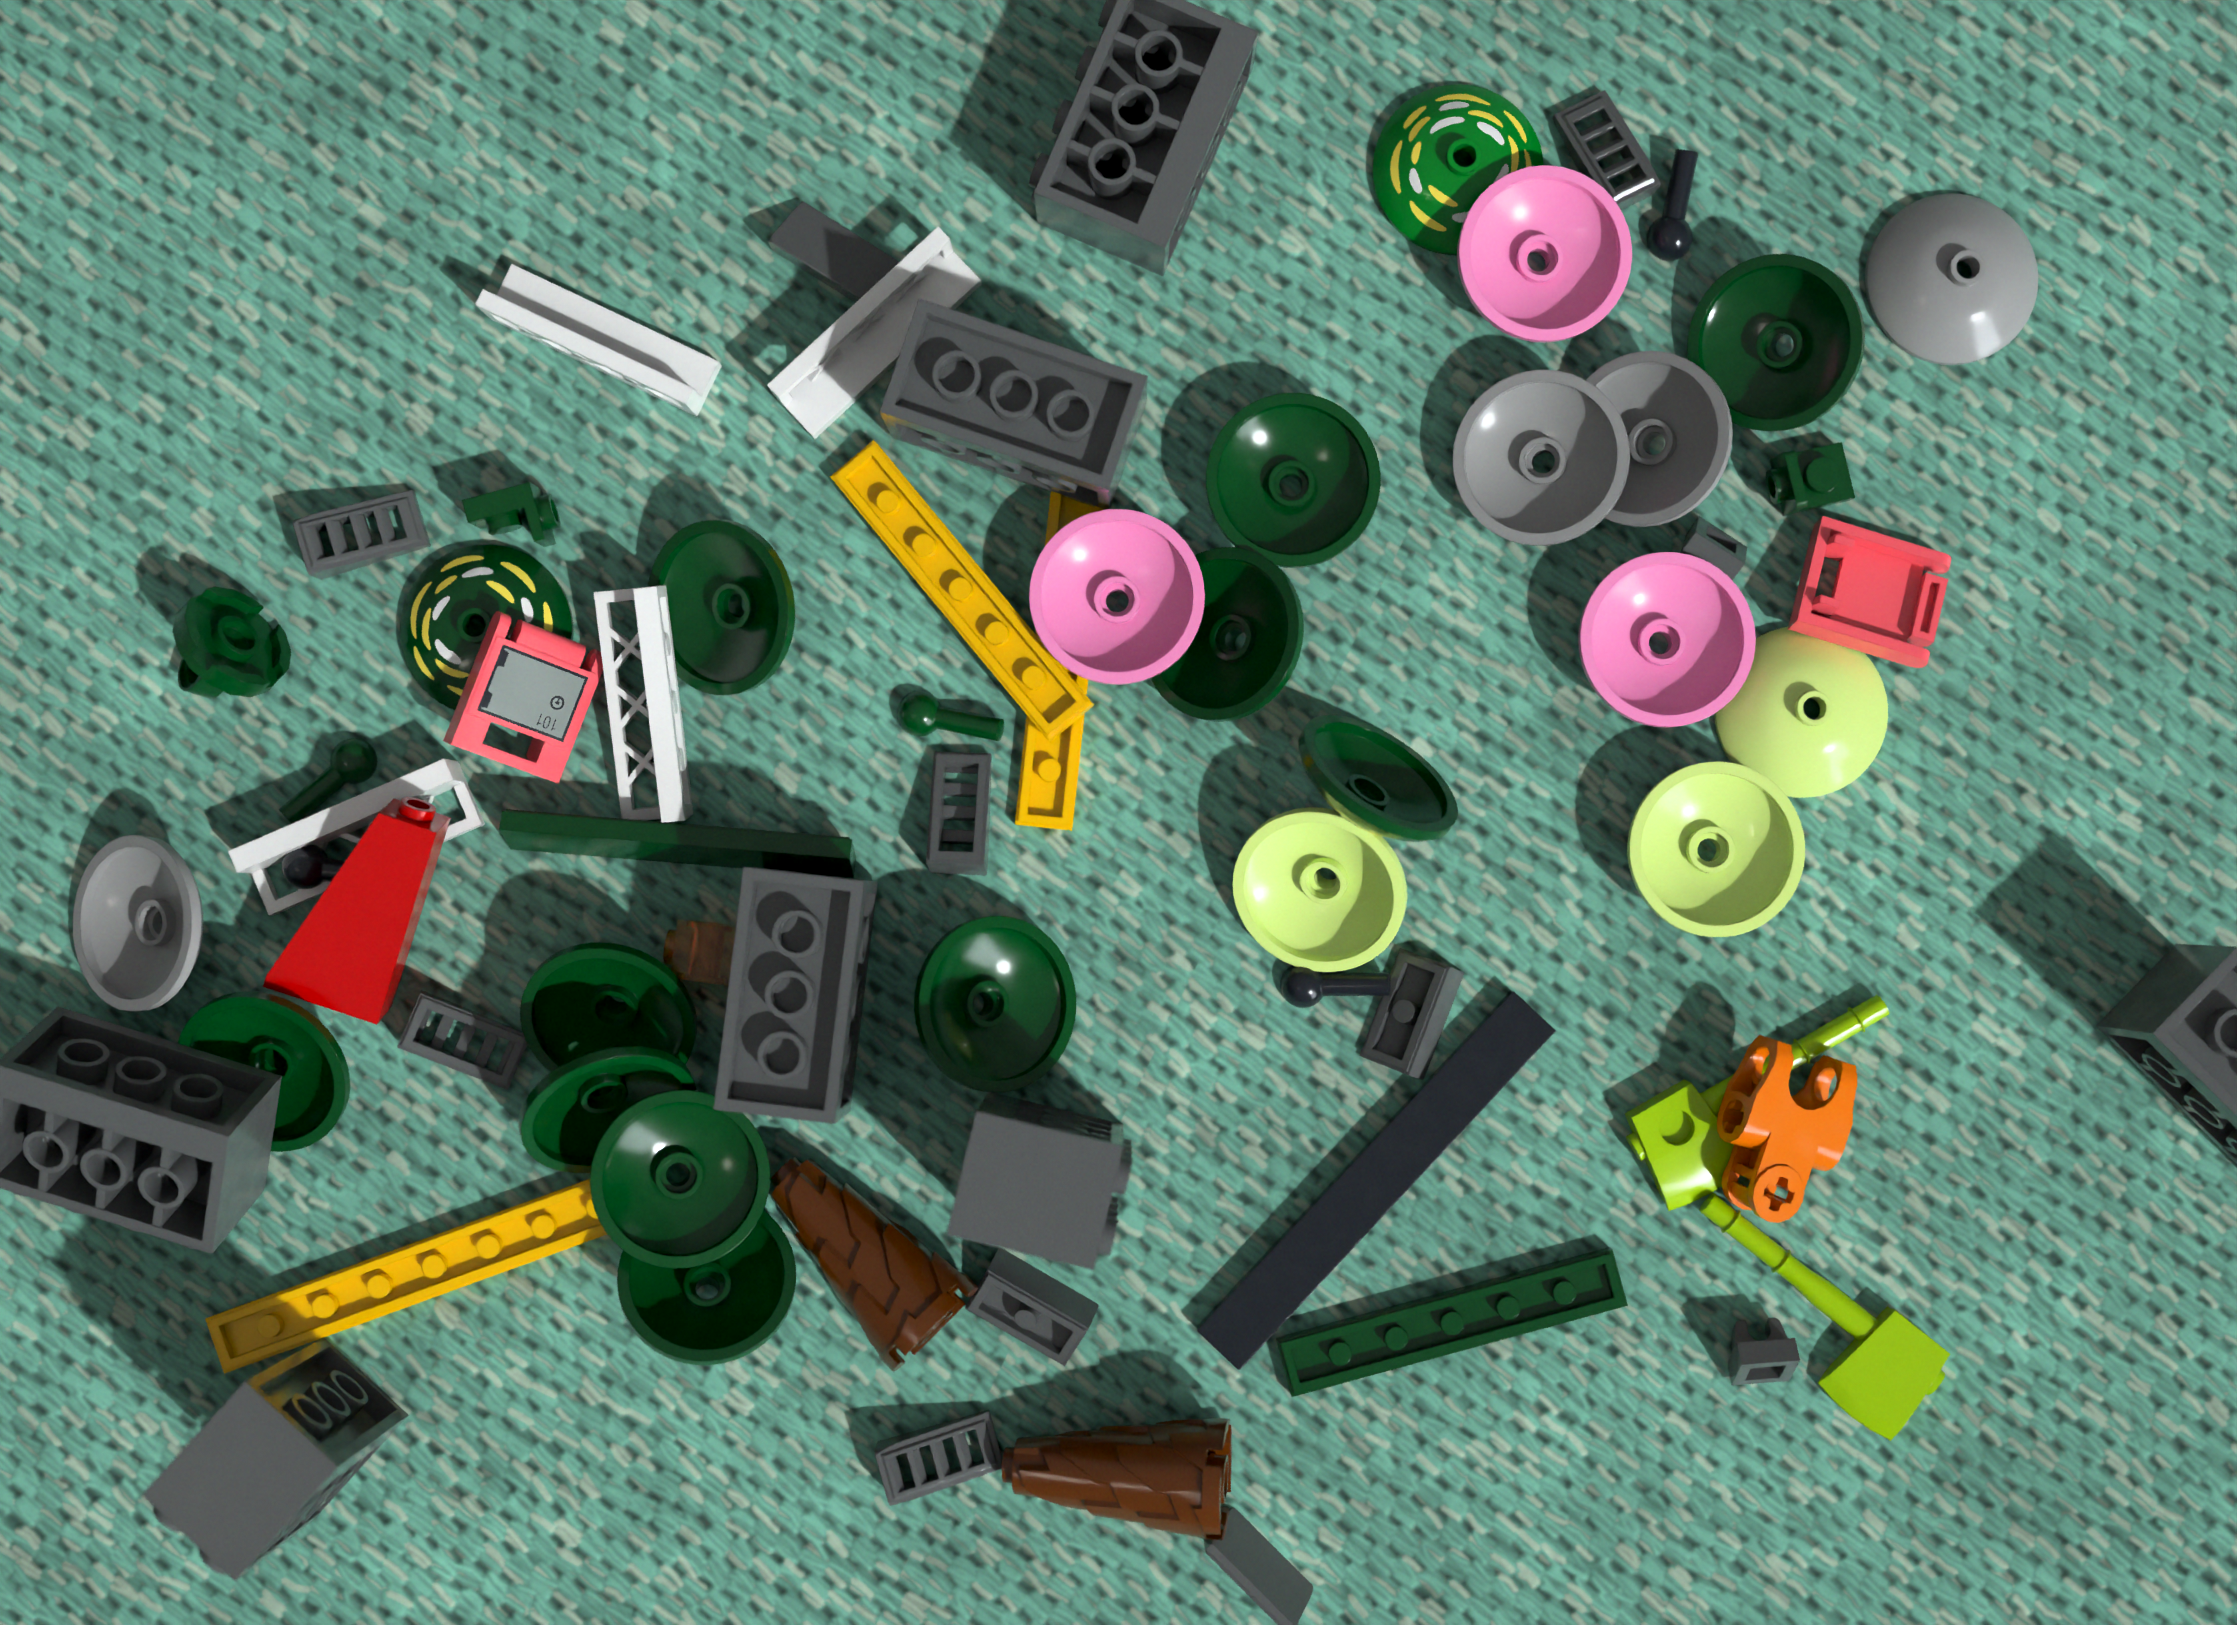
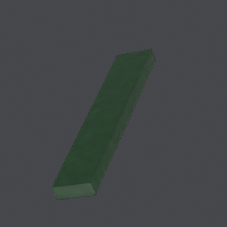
M512 809L502 811L499 831L511 850L742 869L743 867L765 868L854 878L856 855L853 841L850 837L670 822L661 823L657 821Z
M1607 1247L1276 1337V1342L1291 1397L1618 1309L1628 1306L1613 1249Z

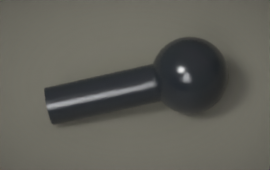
M1681 149L1675 150L1662 217L1651 224L1646 236L1650 252L1660 260H1678L1689 251L1692 245L1693 234L1690 225L1685 221L1698 152Z
M313 844L286 854L283 857L281 867L283 876L289 884L299 889H312L321 885L324 881L331 882L345 861L328 858L323 849Z
M1291 965L1284 971L1281 977L1280 989L1284 999L1289 1004L1298 1008H1308L1317 1004L1323 996L1390 995L1391 981L1389 972L1322 973L1306 967Z

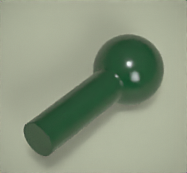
M926 691L908 693L901 699L897 707L899 725L905 732L913 736H926L936 729L1000 741L1004 731L1003 719L942 707L938 699Z
M349 738L341 741L331 753V766L278 810L292 824L306 818L346 783L358 784L368 780L374 774L378 762L377 754L372 745L359 738Z

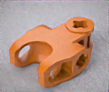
M1759 1035L1748 1047L1738 1069L1728 1082L1717 1117L1718 1134L1724 1142L1734 1144L1729 1162L1723 1172L1721 1184L1725 1197L1733 1205L1743 1210H1752L1755 1215L1768 1222L1780 1223L1790 1219L1799 1210L1803 1202L1804 1191L1811 1169L1828 1171L1839 1162L1853 1124L1857 1071L1855 1065L1823 1055L1812 1067L1804 1087L1796 1095L1791 1096L1788 1084L1794 1057L1792 1045ZM1770 1054L1768 1067L1762 1076L1764 1061ZM1836 1075L1835 1090L1828 1098L1831 1081ZM1740 1175L1750 1179L1748 1187L1738 1183ZM1777 1187L1788 1191L1786 1199L1774 1194Z

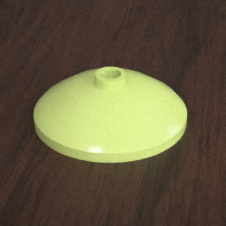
M1783 627L1756 638L1754 659L1745 683L1735 697L1714 714L1720 744L1731 763L1746 766L1763 774L1773 781L1787 797L1808 798L1829 794L1845 787L1857 779L1870 766L1878 754L1885 737L1888 722V702L1882 679L1874 664L1865 653L1788 630V627ZM1808 698L1814 699L1820 707L1819 716L1815 720L1808 718L1803 711V705Z
M1705 762L1690 765L1669 774L1646 794L1631 822L1627 842V856L1631 876L1639 894L1649 908L1661 919L1687 933L1706 937H1729L1747 933L1762 926L1785 907L1801 879L1805 861V839L1801 821L1794 806L1773 781L1756 770L1743 765L1729 762ZM1704 839L1711 840L1716 847V854L1710 861L1703 860L1698 854V845Z
M1316 807L1298 808L1270 818L1260 825L1248 838L1238 855L1233 872L1232 885L1235 905L1244 926L1251 936L1265 950L1278 959L1295 967H1306L1317 972L1348 970L1361 966L1377 957L1396 936L1406 911V879L1401 863L1391 846L1382 836L1356 827L1333 809ZM1328 868L1332 870L1336 875V879L1328 880L1323 878L1319 869Z

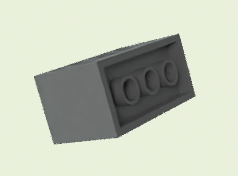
M1106 0L1098 26L1103 28L1097 48L1089 45L1086 47L1076 71L1075 79L1080 81L1076 97L1073 102L1064 99L1056 115L1052 128V133L1057 134L1053 150L1050 155L1041 153L1033 168L1029 180V186L1034 188L1031 202L1036 206L1038 224L1160 276H1164L1252 72L1259 32L1185 0ZM1107 177H1118L1117 179H1107Z
M919 298L885 394L880 414L892 438L1049 492L1061 494L1063 497L1093 507L1096 506L1107 510L1111 508L1146 406L1148 376Z
M743 867L714 1110L831 1124L837 1123L850 1112L878 882Z
M2175 944L2096 1027L2237 1164V947Z
M57 1006L0 1059V1188L11 1191L19 1196H27L66 1208L74 1213L85 1214L124 1226L132 1231L143 1232L169 1240L190 1249H198L213 1254L264 1191L282 1076Z
M988 1092L975 1113L946 1235L1094 1270L1098 1254L1110 1256L1118 1224V1197L1112 1196V1193L1125 1194L1133 1161L1131 1152L1132 1140L1123 1138V1124Z
M321 1338L246 1380L147 1488L142 1496L153 1505V1513L161 1524L172 1531L182 1532L199 1548V1555L209 1568L220 1574H228L236 1581L313 1521L407 1418L408 1414L325 1338Z

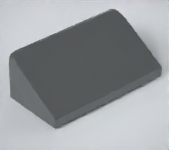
M803 201L776 229L768 241L775 253L855 303L899 263L898 260Z
M1400 948L1390 973V995L1381 997L1359 1056L1406 1075L1424 1080L1464 972Z
M999 1248L977 1285V1291L971 1296L965 1309L1065 1366L1088 1331L1099 1304L1008 1251Z
M1230 1508L1224 1540L1204 1539L1205 1553L1277 1625H1297L1312 1595L1313 1585L1236 1508Z

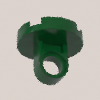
M216 586L207 588L201 595L192 597L175 614L172 632L177 650L182 656L178 670L179 687L183 691L209 699L216 698L222 692L243 697H253L268 692L287 672L290 666L291 649L286 633L280 624L272 629L268 622L258 614L264 607L255 599L234 589Z

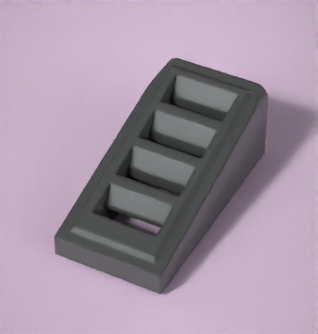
M1605 90L1553 115L1552 119L1579 173L1586 175L1602 186L1612 196L1620 210L1654 195L1661 186V182L1650 161ZM1599 111L1604 121L1579 133L1574 123ZM1610 132L1613 141L1592 151L1589 150L1586 145L1587 142ZM1619 151L1623 160L1602 170L1597 161ZM1629 170L1633 179L1613 189L1609 180Z
M413 490L326 510L293 520V527L306 570L309 575L321 580L431 546L416 494ZM399 510L407 538L396 539L389 511ZM375 516L383 544L375 546L366 518ZM350 523L358 545V550L354 551L349 550L343 530V525ZM321 532H328L334 556H326L320 536Z
M934 752L926 864L930 873L987 875L992 771L991 753ZM946 773L978 774L977 784L945 783ZM945 796L976 798V806L944 805ZM944 820L975 821L974 830L943 829ZM943 844L973 845V852L943 851Z
M421 990L399 1039L397 1048L508 1090L527 1047V1042L523 1032ZM434 1011L443 1016L431 1043L421 1040L420 1037L431 1012ZM455 1019L465 1023L453 1052L443 1049L442 1046ZM478 1028L486 1031L487 1034L475 1061L464 1058L475 1030ZM498 1037L509 1040L495 1071L486 1067V1064Z
M990 1410L880 1440L874 1449L890 1506L910 1501L1002 1469L1003 1456ZM974 1429L983 1456V1460L976 1462L972 1460L965 1432ZM950 1437L953 1438L960 1463L959 1467L950 1469L943 1440ZM927 1445L930 1446L937 1473L931 1475L926 1473L920 1451L921 1447ZM903 1453L907 1454L913 1475V1480L906 1482L903 1481L897 1456Z

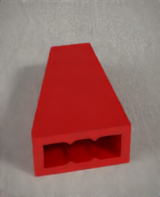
M404 797L401 800L394 798L377 814L265 977L263 987L373 1024H378L392 1007L451 817L436 813L434 805L418 798Z

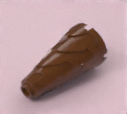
M793 1157L770 1179V1182L776 1187L771 1194L772 1200L797 1231L795 1236L821 1267L836 1296L861 1325L869 1342L876 1349L880 1360L893 1372L905 1364V1360L897 1353L898 1349L905 1356L910 1351L915 1355L965 1305L955 1294L958 1289L969 1298L977 1291L978 1286L967 1274L959 1272L935 1251H930L906 1228L886 1218L847 1183L841 1184L811 1158L801 1163L796 1157Z
M1230 1419L1171 1420L1147 1425L1103 1426L1099 1430L1069 1431L1054 1436L1019 1437L1014 1447H1005L1002 1460L1003 1483H1012L1014 1494L1041 1498L1064 1507L1088 1510L1093 1516L1142 1523L1148 1528L1208 1540H1224L1229 1507L1221 1506V1503L1225 1504L1227 1492H1231L1232 1429L1231 1425H1229Z

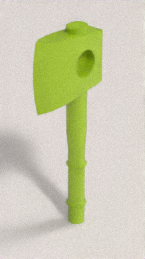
M1875 995L1854 1008L1849 1007L1847 1012L1801 1039H1793V1043L1790 1044L1792 1045V1054L1794 1056L1791 1071L1805 1063L1810 1064L1811 1059L1860 1031L1865 1032V1028L1889 1015V1010L1881 997ZM1770 1056L1766 1057L1764 1061L1762 1076L1768 1067ZM1733 1075L1700 1094L1691 1082L1683 1079L1625 1113L1632 1133L1627 1135L1626 1139L1639 1161L1645 1160L1668 1211L1690 1204L1722 1186L1723 1172L1729 1162L1734 1144L1724 1142L1720 1138L1717 1131V1117L1728 1082Z
M1710 1194L1700 1206L1699 1211L1719 1226L1722 1233H1728L1771 1268L1772 1273L1777 1272L1792 1284L1812 1305L1855 1338L1826 1369L1818 1384L1848 1415L1869 1430L1891 1441L1915 1412L1925 1395L1932 1394L1942 1383L1945 1372L1941 1369L1950 1353L1889 1306L1875 1318L1830 1281L1813 1272L1791 1255L1790 1250H1785L1743 1217L1740 1214V1210H1734L1716 1194Z

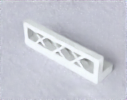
M937 227L769 382L767 386L787 411L816 439L896 365L919 298L955 310L982 285L981 280L953 251L950 238Z
M511 264L497 295L482 289L475 304L491 320L695 416H698L722 366L719 361L513 264Z
M666 585L594 592L621 818L633 820L661 819V823L685 821L693 815ZM634 600L638 633L631 641L613 627L610 602ZM615 640L625 647L618 658L616 657ZM631 653L642 661L645 690L639 698L620 685L618 669ZM622 698L632 705L625 715L623 713ZM638 711L649 719L652 748L646 755L628 743L625 727ZM629 755L632 758H634L637 762H639V764L633 770L632 773L630 770ZM646 768L656 776L659 806L635 808L632 784Z
M444 758L229 850L228 853L237 873L252 874L270 916L322 895L331 882L324 881L315 888L298 889L296 892L278 898L267 868L281 863L286 854L308 845H317L325 851L328 842L339 837L357 844L361 837L351 834V832L367 825L369 827L377 814L394 798L401 800L404 797H412L432 803L434 796L454 788L466 818L448 826L443 842L483 826L485 823L459 762Z

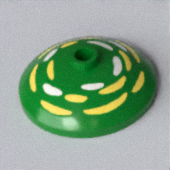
M1451 84L1438 86L1410 98L1393 113L1383 127L1372 161L1374 191L1379 206L1388 221L1407 240L1428 251L1457 256L1462 224L1478 197L1491 184L1511 172L1531 166L1544 165L1543 154L1532 125L1525 115L1506 98L1488 89L1473 85ZM1457 151H1466L1471 155L1473 164L1468 167L1459 166L1455 163L1453 154Z

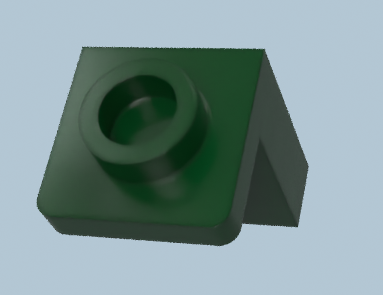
M1842 442L1800 452L1790 450L1782 452L1770 460L1771 469L1766 472L1767 491L1774 504L1780 503L1783 516L1838 504L1855 498Z
M531 482L462 500L467 522L480 529L487 528L490 535L503 534L523 527L521 518L527 517L534 542L544 547L556 544L552 529L560 528V518L555 501L551 494L543 496L542 489Z

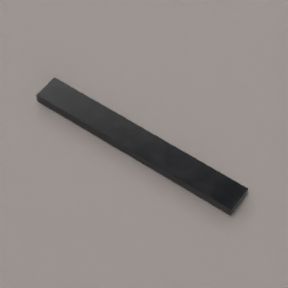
M1510 990L1196 1327L1197 1332L1235 1368L1240 1370L1556 1030L1519 995Z

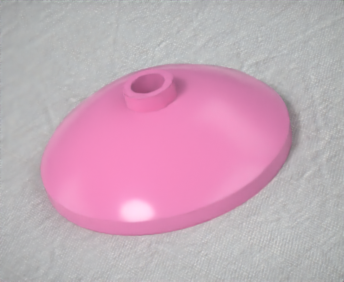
M1531 166L1501 177L1491 184L1474 202L1465 217L1459 235L1457 247L1458 271L1470 302L1478 313L1495 328L1505 334L1525 341L1546 343L1562 341L1580 335L1595 326L1617 304L1630 275L1632 263L1631 236L1619 206L1612 196L1597 182L1584 174L1565 167ZM1538 253L1542 255L1545 259V269L1543 271L1532 270L1527 263L1528 254Z
M1107 509L1092 512L1073 520L1060 529L1040 553L1032 572L1029 589L1032 620L1036 632L1047 651L1056 661L1072 673L1093 682L1111 685L1132 684L1150 679L1178 661L1187 651L1198 632L1205 602L1202 572L1193 551L1185 540L1161 520L1151 515L1128 509ZM1119 592L1127 597L1129 603L1125 610L1113 612L1107 607L1106 600L1112 593Z
M1658 552L1643 555L1622 564L1609 573L1589 597L1580 620L1578 635L1582 667L1597 695L1623 717L1643 725L1667 728L1680 727L1704 720L1725 707L1739 692L1747 679L1753 663L1756 643L1752 613L1737 585L1729 576L1713 564L1701 558L1678 552ZM1659 633L1666 638L1668 647L1664 654H1657L1651 650L1649 639L1652 634Z

